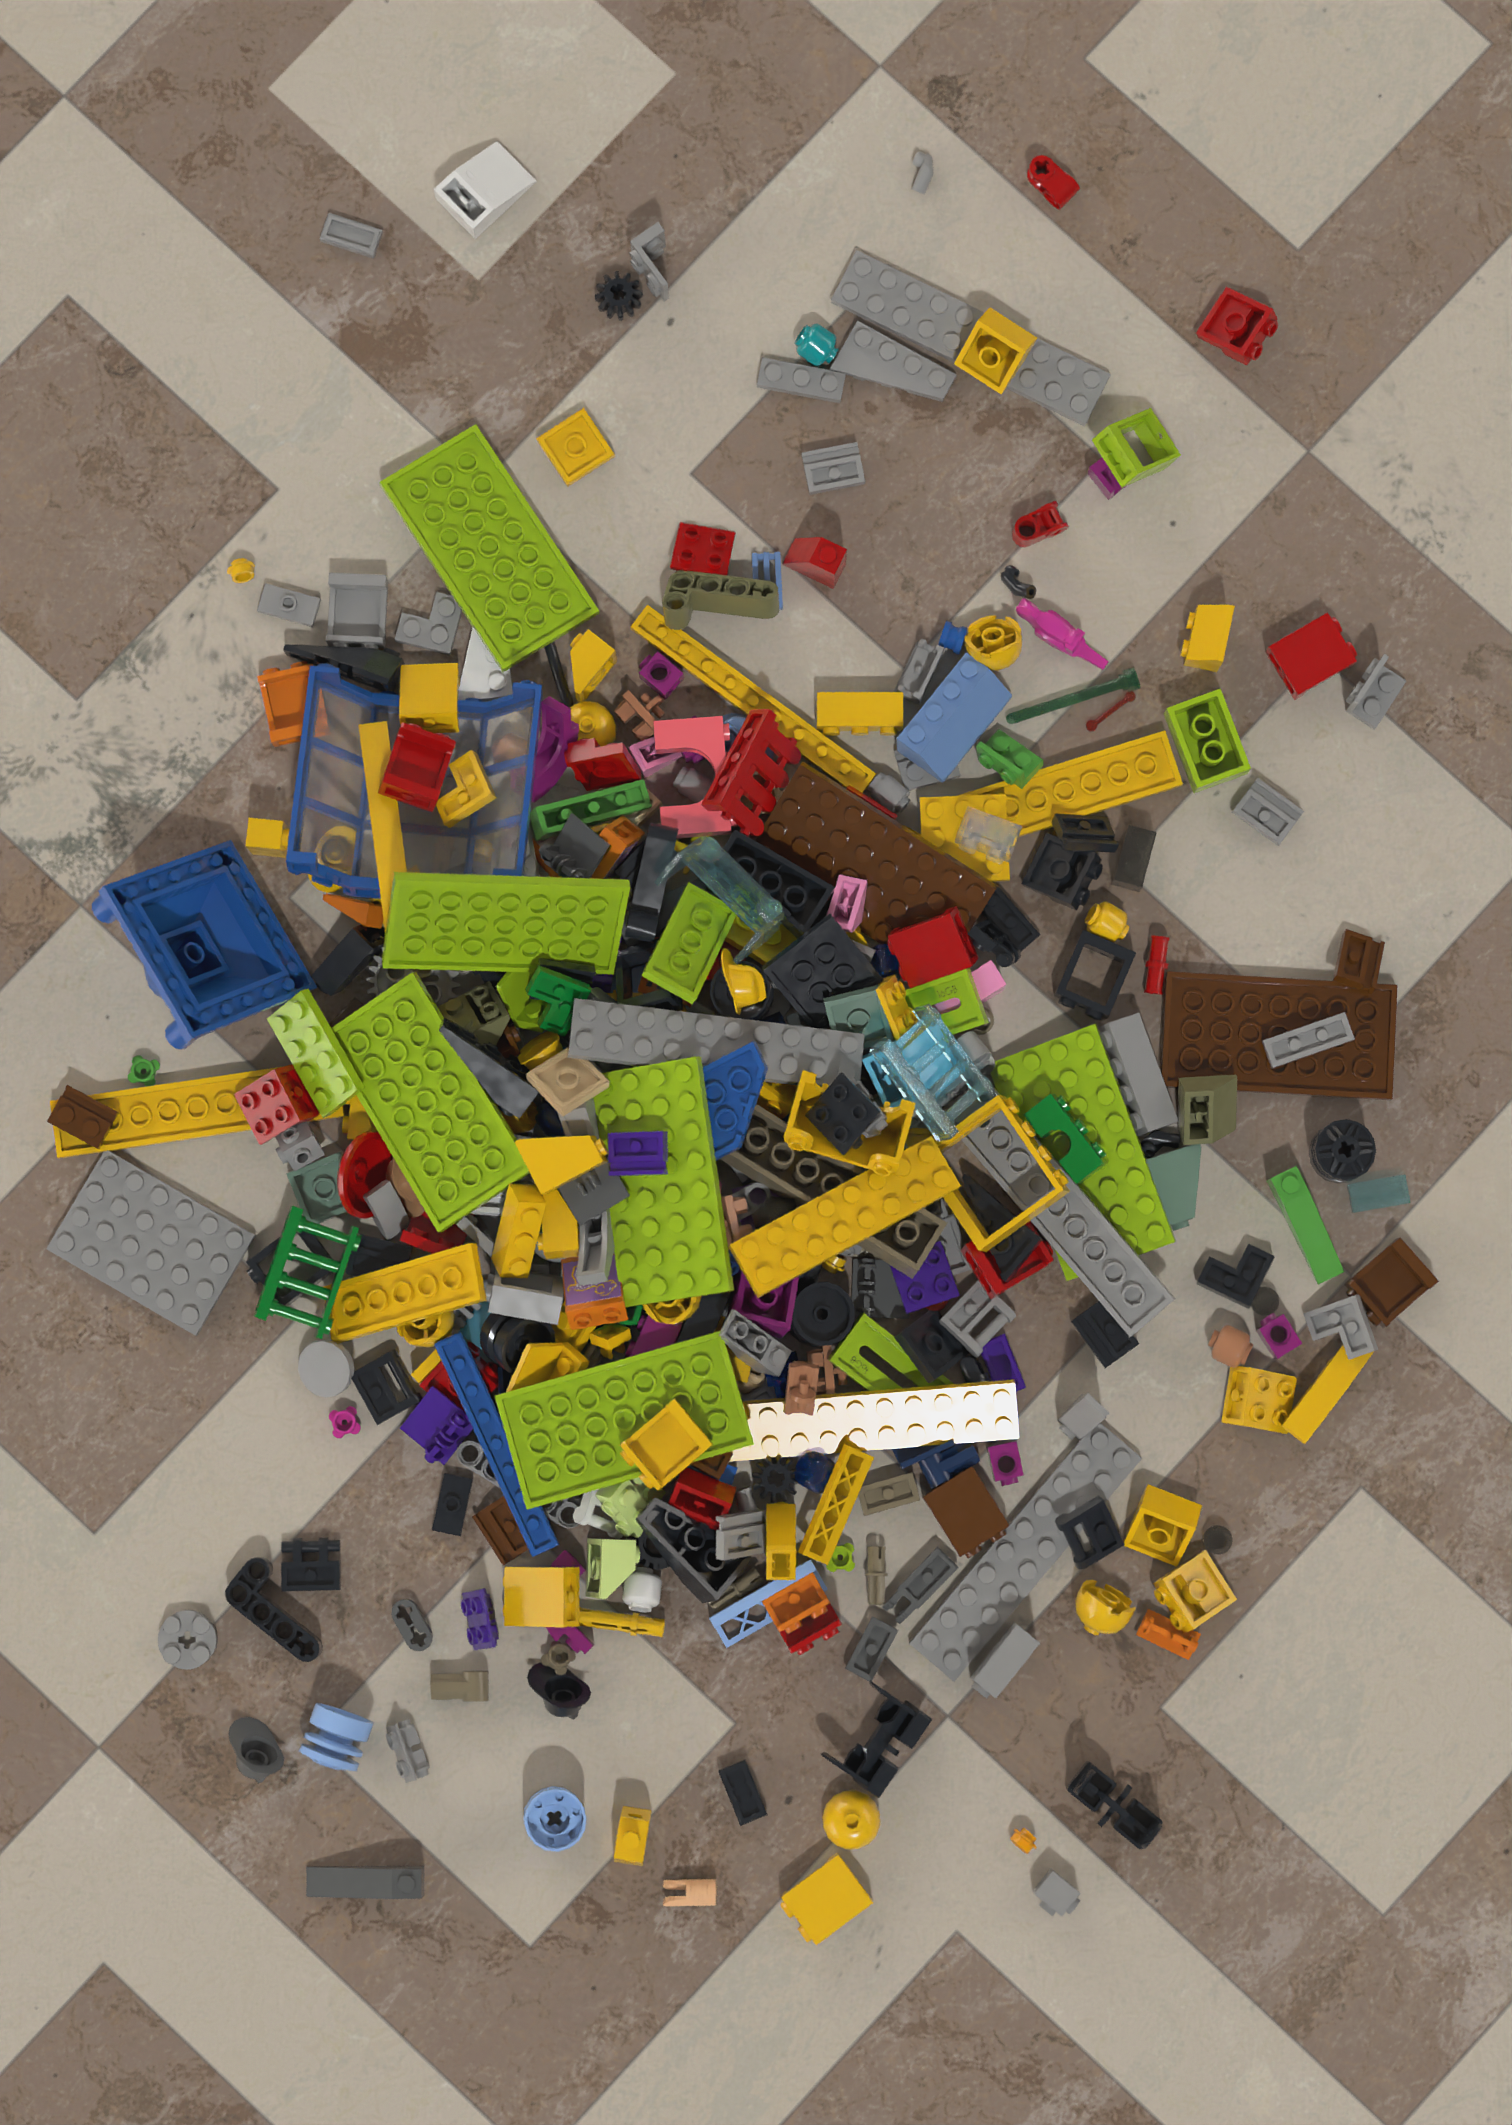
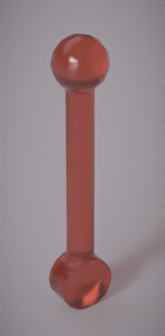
M1133 691L1126 692L1125 697L1097 719L1089 720L1086 723V729L1089 732H1094L1099 723L1127 702H1133L1136 699V694Z

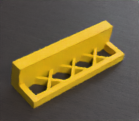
M843 1445L798 1553L826 1565L829 1564L873 1462V1456L848 1445Z

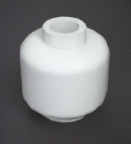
M646 1567L636 1568V1572H633L624 1581L623 1601L629 1605L628 1608L632 1611L651 1612L652 1608L660 1603L662 1580L659 1576L653 1574V1569Z

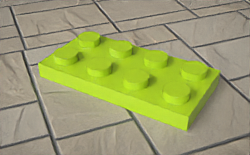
M688 882L641 976L693 1004L739 910Z
M309 988L298 992L267 1018L322 1118L333 1114L365 1088Z

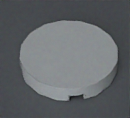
M330 1339L316 1340L305 1347L299 1356L298 1362L300 1379L305 1387L315 1395L325 1398L336 1396L346 1390L351 1384L350 1381L352 1376H354L355 1369L348 1350L343 1345L332 1342L333 1340Z

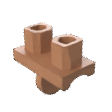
M628 690L622 695L623 701L617 706L614 713L624 724L636 714L642 722L632 730V733L640 742L654 736L653 721L657 720L651 713L653 712L659 719L664 716L665 712L659 707L664 699L660 695L652 699L647 693H644L640 697L646 704L644 707Z
M732 1195L721 1197L728 1250L730 1244L753 1232L750 1224L742 1226L738 1224L737 1215L747 1213L748 1210L745 1197H732Z
M831 1345L822 1346V1349L807 1352V1361L810 1364H818L819 1367L824 1366L825 1378H818L816 1395L835 1394L834 1374H838L839 1385H847V1375L839 1368H833V1364L827 1360L832 1353Z
M793 1361L789 1363L784 1414L802 1413L814 1415L819 1374L818 1364H810L808 1361Z

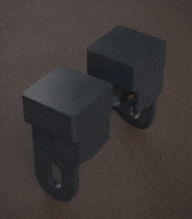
M870 1681L869 1684L887 1698L881 1704L875 1717L880 1724L864 1747L857 1743L845 1758L844 1764L827 1752H822L821 1755L852 1776L853 1780L866 1791L880 1798L899 1770L898 1766L882 1755L883 1751L886 1749L897 1757L900 1751L889 1744L893 1737L910 1749H913L931 1723L932 1718L909 1701L902 1702Z
M1086 1761L1066 1786V1790L1093 1812H1096L1102 1803L1105 1802L1110 1808L1097 1824L1102 1827L1116 1811L1119 1816L1112 1823V1827L1138 1849H1145L1161 1830L1162 1820L1135 1798H1132L1125 1808L1120 1806L1130 1793L1132 1787L1127 1784L1123 1792L1114 1801L1109 1795L1116 1787V1783L1090 1761Z

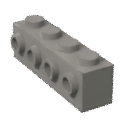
M1140 1013L1109 1022L1099 1027L1100 1035L1109 1054L1111 1065L1118 1079L1122 1095L1138 1136L1178 1122Z

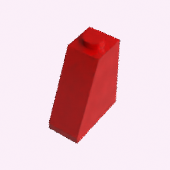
M823 537L795 538L782 565L834 589L846 565L847 549Z

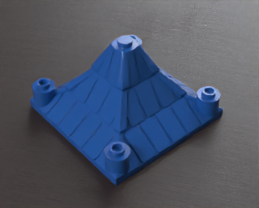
M232 840L104 885L98 891L100 895L92 903V911L98 920L104 923H113L115 920L120 922L121 928L143 963L149 988L155 995L162 998L169 1007L175 1020L166 1027L165 1036L169 1044L176 1049H186L201 1036L278 1005L283 1006L301 990L309 988L310 992L317 988Z

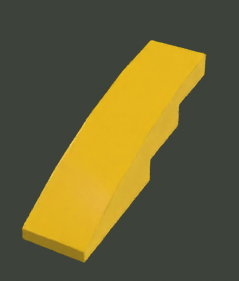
M1342 1344L1316 1380L1306 1390L1281 1427L1305 1444L1345 1393L1374 1351L1348 1360L1344 1345Z

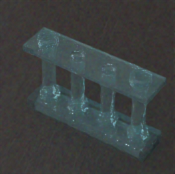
M926 1004L912 1010L919 1021L894 1043L890 1039L878 1042L869 1051L907 1101L916 1103L914 1111L937 1142L952 1139L959 1132L954 1125V1120L976 1099L979 1102L992 1100L997 1094L993 1090L991 1081L981 1074L943 1023L940 1013L934 1007H931L930 1004ZM926 1030L936 1044L910 1066L902 1056V1051ZM944 1053L953 1067L928 1089L919 1079V1074ZM961 1076L970 1090L945 1112L937 1103L936 1097Z

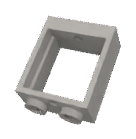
M496 1269L494 1275H488L485 1294L486 1302H490L489 1313L558 1325L564 1293L563 1277L530 1271L528 1278H504L499 1276Z
M1013 1623L970 1676L975 1681L972 1687L986 1699L990 1694L997 1698L1039 1646L1040 1642L1019 1625Z

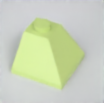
M587 1538L586 1597L607 1599L635 1571L636 1563H639L640 1548L636 1546V1540Z

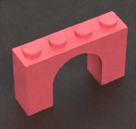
M723 716L653 721L656 754L676 752L697 753L709 761L716 777L728 752H725V741H730L729 723L723 724ZM702 801L690 805L660 807L661 825L677 828V838L731 834V827L737 826L731 818L730 820H724L720 816L723 811H707L701 805Z

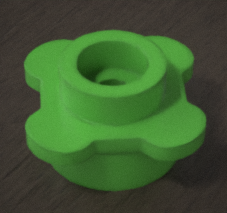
M140 1055L135 1056L132 1059L133 1065L131 1072L128 1074V1080L131 1083H144L146 1087L154 1086L156 1083L155 1074L160 1069V1063L155 1059L149 1061L143 1059ZM146 1069L147 1072L142 1074L141 1070Z

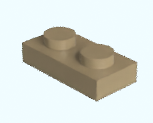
M912 1472L862 1486L858 1494L864 1516L920 1501Z

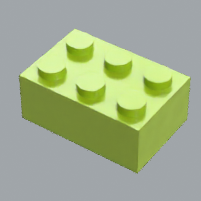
M1221 688L1166 708L1163 715L1193 793L1248 774L1251 767Z

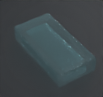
M1405 1174L1347 1185L1352 1213L1411 1203Z

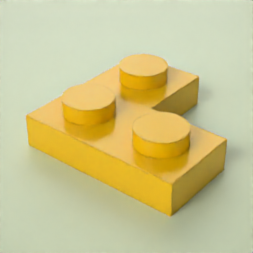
M470 750L449 764L458 787L438 799L436 804L443 824L448 828H451L497 798L479 756L473 750Z

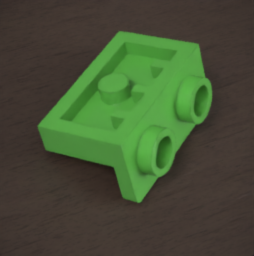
M1000 729L985 744L980 741L976 745L977 759L982 766L987 769H994L1006 783L1010 785L1014 783L1021 789L1044 765L1042 758Z

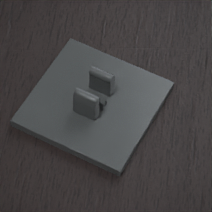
M609 1162L558 1188L580 1226L630 1196L619 1176H609Z

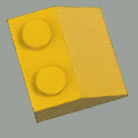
M989 307L978 319L954 364L999 394H1002L1027 358L1037 337Z
M1197 605L1195 613L1189 612L1186 629H1191L1189 640H1183L1180 656L1185 657L1184 666L1212 672L1219 670L1224 660L1235 606Z
M589 629L584 635L579 633L570 644V647H572L570 655L574 689L578 703L587 700L617 662L615 649Z
M1147 1484L1124 1539V1546L1177 1567L1196 1530L1202 1505Z

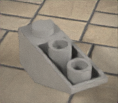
M734 1309L731 1310L719 1333L722 1340L741 1361L760 1373L779 1377L792 1352Z

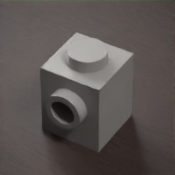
M1051 1868L1033 1890V1893L1042 1900L1039 1905L1052 1916L1056 1912L1060 1916H1063L1065 1912L1071 1914L1080 1902L1077 1898L1080 1892Z

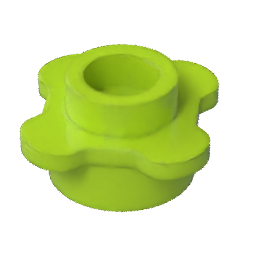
M851 1543L836 1546L826 1568L830 1572H835L838 1569H845L847 1572L852 1571L855 1567V1563L852 1561L854 1546ZM842 1555L843 1559L838 1560L837 1556Z

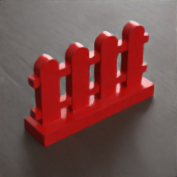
M770 709L750 710L701 803L707 811H723L720 816L724 820H730L731 818L741 827L740 832L746 836H759L763 833L764 823L759 818L761 811H773L777 804L776 798L771 794L773 788H785L789 782L788 774L783 770L785 765L798 764L801 759V752L796 747L798 741L793 737H788L787 739L777 729L779 726L775 721L777 715ZM767 747L778 756L776 762L765 753ZM755 771L766 780L763 786L752 777ZM742 795L754 804L751 810L740 801Z

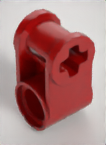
M1039 155L1030 162L1027 171L1029 183L1056 209L1061 210L1080 190V186L1075 179L1064 172L1048 156ZM1044 168L1046 170L1045 174L1040 173L1038 175L1035 173L1036 169L1041 170Z
M1057 501L1047 503L1017 520L1012 530V539L1015 544L1020 547H1029L1046 538L1054 537L1069 528L1067 522H1063L1057 510L1059 506ZM1028 526L1033 531V535L1025 537L1020 534L1019 528Z

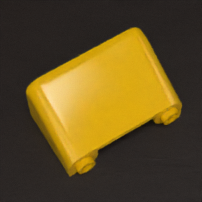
M803 1070L795 1091L784 1134V1141L788 1146L796 1151L806 1150L871 1169L876 1174L882 1176L895 1173L901 1162L916 1103L902 1099L899 1106L890 1107L891 1103L885 1101L883 1107L879 1106L887 1117L886 1122L888 1124L886 1128L881 1130L882 1134L869 1138L861 1135L862 1145L857 1149L851 1147L845 1155H842L805 1117L811 1107L826 1091L829 1084L823 1083L822 1087L816 1083L817 1074Z

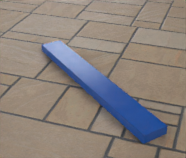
M462 1331L435 1343L436 1350L532 1557L558 1546L560 1543L543 1507L538 1506L526 1509L500 1413Z

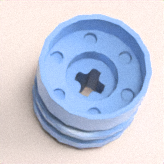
M316 1703L309 1722L320 1728L319 1734L306 1732L304 1738L315 1743V1746L302 1743L299 1752L320 1765L335 1770L356 1772L359 1763L348 1758V1755L362 1757L364 1752L353 1746V1741L367 1742L374 1723L354 1713L326 1704Z
M556 1786L540 1789L532 1795L525 1806L523 1817L526 1832L534 1844L544 1850L555 1852L569 1849L580 1840L585 1831L587 1819L584 1806L576 1795L564 1787ZM560 1811L559 1818L561 1823L557 1824L554 1822L549 1825L548 1812L556 1813Z

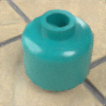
M817 323L811 326L805 325L794 343L797 345V354L815 366H820L824 361L830 363L838 352V348L835 347L836 336Z

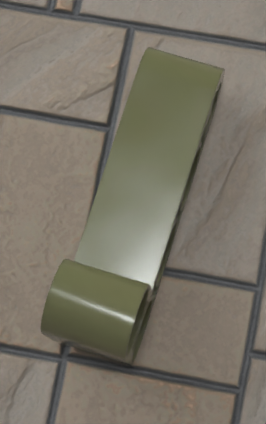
M679 570L671 574L662 600L664 622L668 628L673 630L685 628L690 622L693 610L760 619L773 618L780 611L778 587L771 581Z

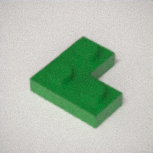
M538 965L525 990L527 995L548 1002L538 1020L539 1028L565 1037L572 1023L574 999L586 1000L591 992L590 984Z

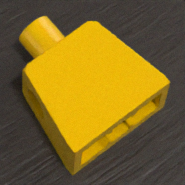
M629 1806L622 1807L614 1862L643 1866L652 1810Z

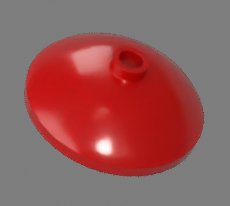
M369 1131L357 1136L344 1151L337 1174L339 1198L345 1210L353 1217L366 1219L374 1216L363 1195L386 1179L387 1166L393 1159L392 1154L378 1132Z

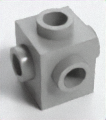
M307 1121L296 1124L276 1136L280 1147L275 1150L282 1163L289 1162L294 1172L325 1155Z

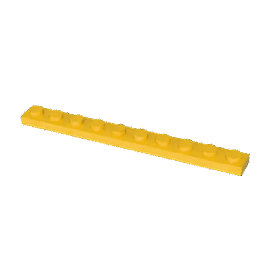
M648 604L630 626L632 631L747 716L751 709L772 710L777 715L775 721L779 724L777 729L787 739L788 737H793L798 741L796 747L800 750L801 756L843 787L847 788L851 785L864 793L876 777L874 771L681 629L673 630L668 628L664 622V616Z

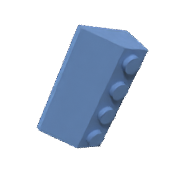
M965 653L897 737V751L944 783L1009 702L1012 694L987 666L977 662L971 655Z

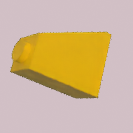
M595 1135L532 1138L515 1141L541 1194H548L608 1162L605 1156L609 1153L603 1140L601 1138L597 1139Z
M786 1502L766 1504V1580H796V1504H788Z

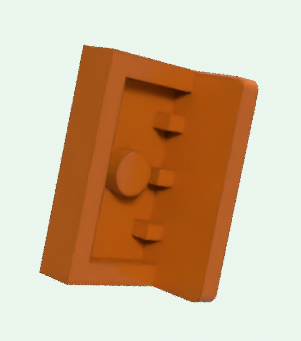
M812 1572L763 1600L762 1603L779 1632L785 1630L789 1634L803 1626L800 1620L808 1615L815 1619L827 1612L826 1605L830 1601Z

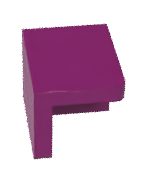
M1103 457L1089 467L1087 474L1108 500L1125 488L1120 486Z

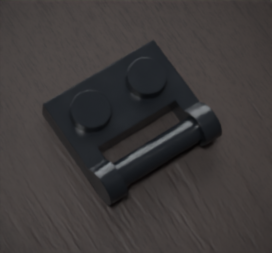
M396 1349L354 1371V1376L351 1378L377 1425L418 1404L423 1399L420 1392L416 1393L398 1360L400 1356ZM388 1364L406 1397L400 1403L380 1367Z
M1100 1496L1095 1497L1071 1513L1059 1515L1055 1519L1058 1530L1063 1531L1074 1554L1073 1561L1077 1569H1085L1125 1545L1104 1500ZM1079 1523L1092 1547L1087 1552L1084 1551L1073 1528Z

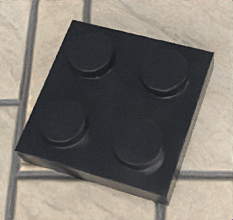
M935 1306L894 1337L928 1384L969 1354L965 1346L939 1323L943 1316Z

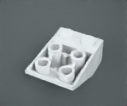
M496 141L449 174L434 189L436 200L476 239L535 184L536 180Z

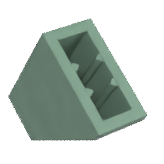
M1193 1144L1146 1160L1173 1231L1190 1226L1188 1220L1195 1218L1202 1148L1200 1144Z

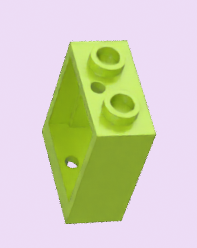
M1151 408L1108 425L1092 439V442L1122 488L1165 470L1181 456ZM1134 430L1154 462L1143 467L1123 434Z

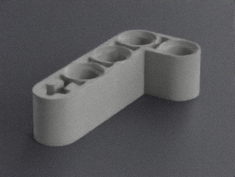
M974 1031L963 1034L954 1044L956 1055L965 1072L911 1101L916 1104L909 1129L920 1124L994 1070L996 1064L991 1052Z

